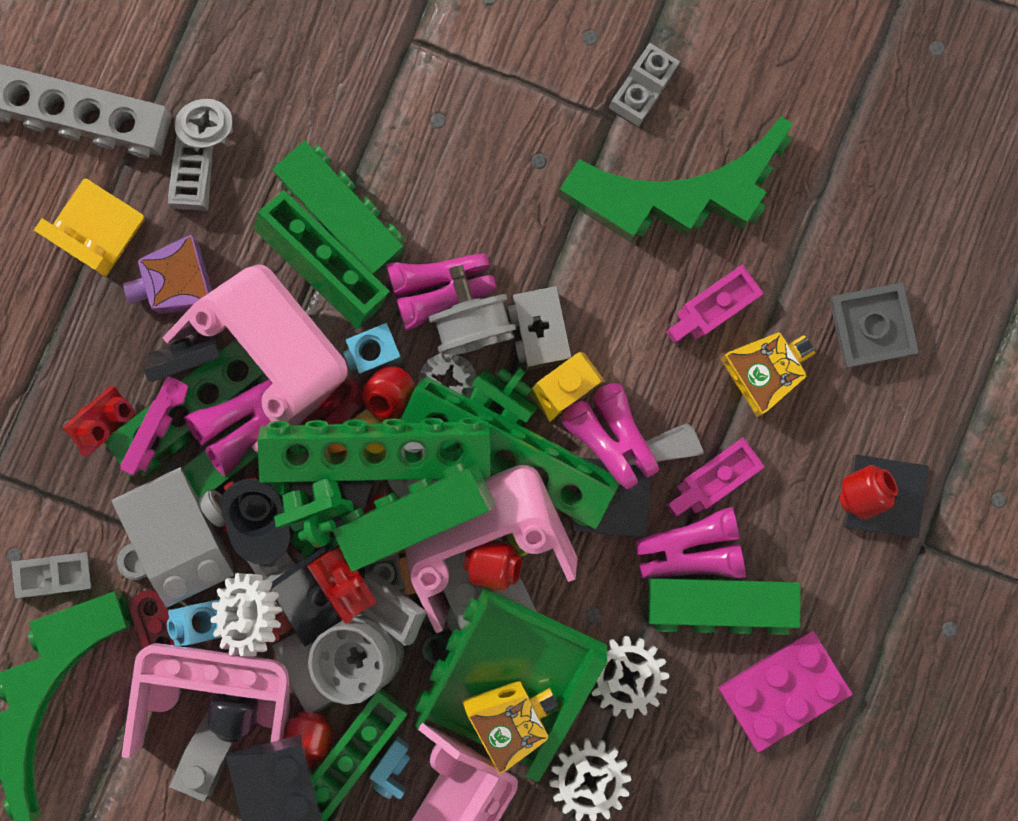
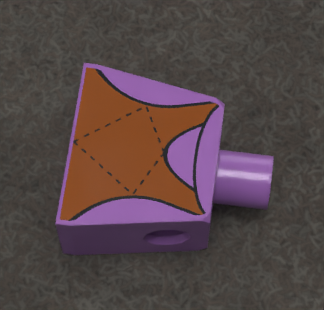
M192 235L186 236L139 259L138 264L142 278L123 283L125 295L130 304L148 299L151 309L158 314L188 311L195 302L212 291L199 242Z

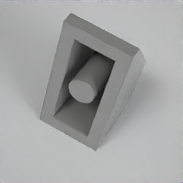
M208 712L205 714L187 746L169 786L203 802L212 796L227 762L226 754L231 752L235 743L222 741L211 732L208 727Z

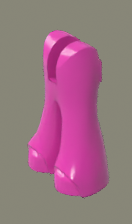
M487 254L468 255L429 264L417 265L397 262L386 264L405 331L420 326L429 320V316L459 304L453 285L454 280L451 279L449 268L463 264L466 274L465 278L479 274L490 268ZM493 275L467 280L473 299L484 297L497 289ZM447 283L449 284L433 292L405 297L416 292L424 291Z
M270 379L229 401L197 410L184 417L194 438L203 445L235 422L249 415L252 416L250 421L205 449L209 460L223 477L239 464L257 442L260 427L266 426L271 422L262 408V396L273 384Z
M620 383L607 384L601 387L595 396L592 397L596 411L619 442H615L606 433L587 401L572 404L560 417V421L566 429L584 442L598 456L616 481L627 490L638 484L631 466L627 463L629 460L633 459L635 461V464L646 478L659 471L654 454L634 422L627 396Z
M733 507L720 510L696 523L655 533L636 540L635 546L638 555L656 554L660 551H665L667 558L640 564L641 578L664 579L685 575H718L730 578L746 577L744 559L739 543L698 552L683 553L684 549L698 545L738 540V527Z

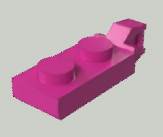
M742 264L687 302L682 307L683 309L676 313L681 321L669 328L666 334L673 344L689 333L695 340L701 336L704 337L764 293Z
M170 376L166 378L120 465L121 470L136 476L140 470L147 471L156 453L151 450V447L157 436L163 438L167 433L173 420L168 414L172 408L184 404L189 389L188 385Z
M743 437L683 479V482L677 486L681 495L666 506L674 517H677L689 507L693 509L695 514L702 509L706 510L765 466Z

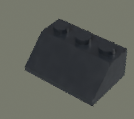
M302 734L226 754L242 821H323Z

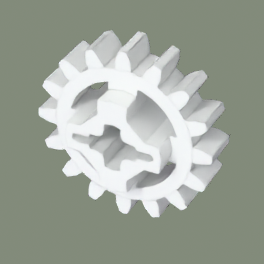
M237 573L235 574V579L227 578L225 580L227 589L218 588L217 590L220 601L212 603V607L217 610V615L211 618V622L217 623L218 628L213 635L214 637H222L220 648L229 649V655L254 657L257 652L267 651L266 642L275 641L276 638L272 633V629L280 628L281 623L275 620V614L280 613L282 607L275 606L274 604L279 594L278 592H269L272 586L271 581L263 580V576L258 574Z
M624 636L623 645L619 646L611 639L609 640L611 649L607 652V663L612 659L615 664L611 676L605 678V680H603L605 668L603 669L597 680V686L591 690L592 696L602 694L603 698L599 703L600 707L605 708L612 704V714L614 716H617L621 709H625L627 717L633 718L634 709L637 708L643 715H646V704L650 702L657 707L660 704L655 698L656 693H667V689L660 685V680L668 679L669 674L659 670V667L663 666L666 661L664 658H653L657 651L655 646L644 650V639L639 638L635 645H631L629 636ZM625 652L638 653L646 661L639 663L629 661ZM621 661L631 672L637 671L638 675L633 677L635 692L625 682L619 683L618 679L623 677ZM653 674L650 689L644 695L642 691L644 681ZM622 691L629 695L631 701H620L611 696L610 693Z
M589 738L584 740V748L580 749L572 742L570 743L572 753L567 755L560 751L558 756L562 764H552L551 770L558 774V778L549 780L550 786L560 789L553 795V799L555 802L565 800L562 807V812L565 814L572 809L576 810L575 819L577 821H580L584 814H589L590 820L596 821L597 813L601 812L606 819H609L610 812L608 809L611 806L618 810L622 808L618 797L629 796V791L622 786V783L631 781L630 774L621 773V770L627 766L625 759L614 760L618 754V750L615 747L605 752V742L602 740L598 742L596 748L591 746ZM586 756H597L608 763L597 765L588 762ZM574 762L576 767L574 778L565 784L567 770ZM587 772H590L593 777L600 776L595 780L597 786L592 789L587 784L580 785L585 781L583 775ZM615 777L614 788L606 798L604 795L606 784ZM583 796L592 799L594 804H582L573 798Z

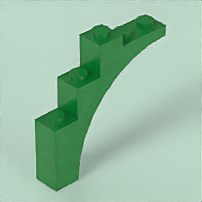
M780 116L764 138L743 156L718 170L690 179L664 182L632 180L604 172L579 159L561 186L558 197L630 243L636 235L643 238L654 221L649 216L650 213L685 236L688 235L692 227L699 231L710 214L708 210L704 209L705 207L743 229L748 221L755 224L767 206L761 202L767 192L755 185V183L760 186L763 185L773 169L772 166L768 165L774 153L781 156L792 140V137L787 135V132L793 123Z
M123 591L111 592L30 621L29 641L33 650L39 652L40 658L0 672V697L9 706L8 710L0 712V784H2L6 795L4 799L5 811L11 820L34 821L41 817L35 790L34 766L39 728L56 690L64 677L83 656L107 638L134 626Z

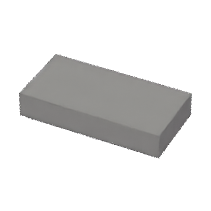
M375 572L366 573L363 580L377 603L365 609L362 613L371 620H374L403 645L413 644L427 612Z

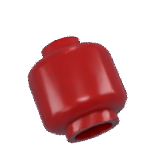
M396 366L379 368L363 387V404L371 414L382 420L399 418L405 412L415 389V383L411 376L401 368Z
M868 465L847 475L843 479L842 493L839 494V499L847 513H853L858 518L867 520L893 507L895 496L898 495V487L895 479L887 469Z
M492 540L467 550L463 560V569L468 571L469 580L474 586L502 592L508 589L511 584L515 585L518 582L522 569V556L517 554L513 544Z
M300 712L298 717L287 721L283 739L302 734L310 770H312L313 766L321 765L329 755L334 733L332 727L327 724L326 717L312 712Z

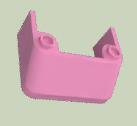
M254 265L245 268L192 305L163 337L166 343H170L197 332L205 336H213L227 327L273 383L262 396L263 411L271 422L285 421L290 425H299L343 383L347 376V365L344 358L275 274L264 265ZM257 442L252 446L255 452H258Z
M518 465L490 476V478H485L484 480L496 504L490 511L405 548L411 582L436 633L443 631L450 608L442 593L449 581V569L444 559L499 537L513 533L519 547L531 554H539L553 549L568 582L575 580L577 555L542 478L533 467Z
M159 643L145 647L136 656L122 757L130 758L144 745L148 711L165 712L173 708L179 701L181 688L258 699L257 722L264 727L272 728L271 742L283 739L286 723L289 721L290 692L288 671L279 661L240 655L232 656L229 653Z
M422 723L418 730L436 743L431 752L430 764L440 775L411 821H499L517 791L518 781L516 777L508 771L499 775L490 759L455 737Z

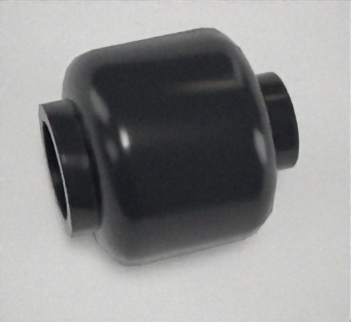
M213 693L209 700V729L220 740L225 742H239L256 728L258 699Z

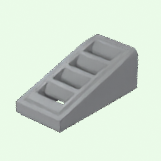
M176 137L168 205L172 209L208 211L213 150L211 151L206 147L202 148L203 155L184 154L185 148L193 147L189 145L184 146L179 137ZM199 162L201 163V168H184L183 163ZM182 176H199V182L182 181ZM181 189H198L197 195L181 194Z
M687 423L645 441L654 454L656 461L704 454L694 428ZM633 459L627 462L629 465H636Z

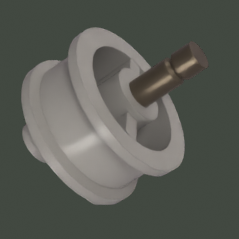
M463 264L449 268L451 279L454 280L453 285L459 304L452 306L451 309L428 317L430 323H436L442 342L437 347L439 353L443 352L445 358L481 349L484 346L513 339L512 331L517 329L515 324H509L503 302L508 300L507 295L501 294L485 299H473L467 278H465L466 274Z

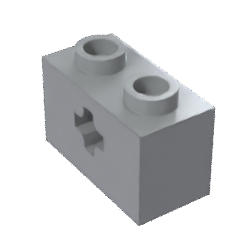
M554 286L513 295L514 305L507 307L510 323L519 327L521 340L515 341L519 363L526 362L528 371L562 364L570 359L571 353L557 287ZM539 321L541 327H548V329L544 330L542 338H537L535 332L529 333L528 331L533 328V322Z

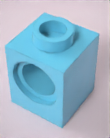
M387 323L346 339L349 349L343 351L351 372L358 369L362 377L375 373L384 366H392L403 361ZM368 343H376L381 347L379 357L373 361H366L361 355L363 347Z
M220 599L168 610L167 629L169 636L174 640L175 646H185L221 638L214 637L213 633L218 628V625L211 622V618L217 615V610L212 607V603L219 602ZM194 615H196L200 621V629L198 632H196L192 626V618Z

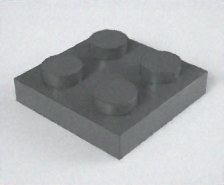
M903 282L835 295L829 298L844 369L919 353Z

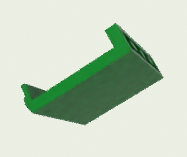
M484 588L478 600L471 598L463 615V619L467 621L462 630L455 629L446 647V650L450 651L446 660L439 659L430 677V680L433 681L430 690L426 691L423 689L414 707V710L419 712L416 727L419 728L427 719L482 744L468 718L462 700L516 681L522 683L529 698L550 688L560 709L541 719L549 737L547 741L520 760V762L526 764L525 777L539 783L607 664V645Z

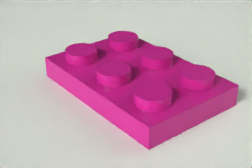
M809 630L717 687L758 753L853 695L813 630Z

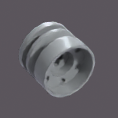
M359 613L347 624L341 621L317 637L310 648L308 659L311 679L319 692L331 701L345 705L361 703L395 678L402 667L404 656L403 644L380 627L374 620H371L364 613ZM365 651L367 655L361 656L359 652Z

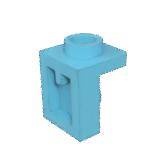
M399 736L393 741L369 777L374 781L372 787L388 799L393 795L401 799L406 789L390 777L392 772L398 776L410 759L405 754L409 744Z

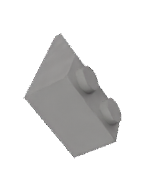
M181 467L112 499V504L146 575L166 608L234 576L231 553L215 525L207 519L200 509L198 496Z

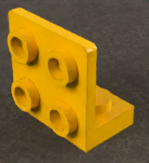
M83 179L53 225L41 218L34 231L107 277L145 220V217L90 180Z

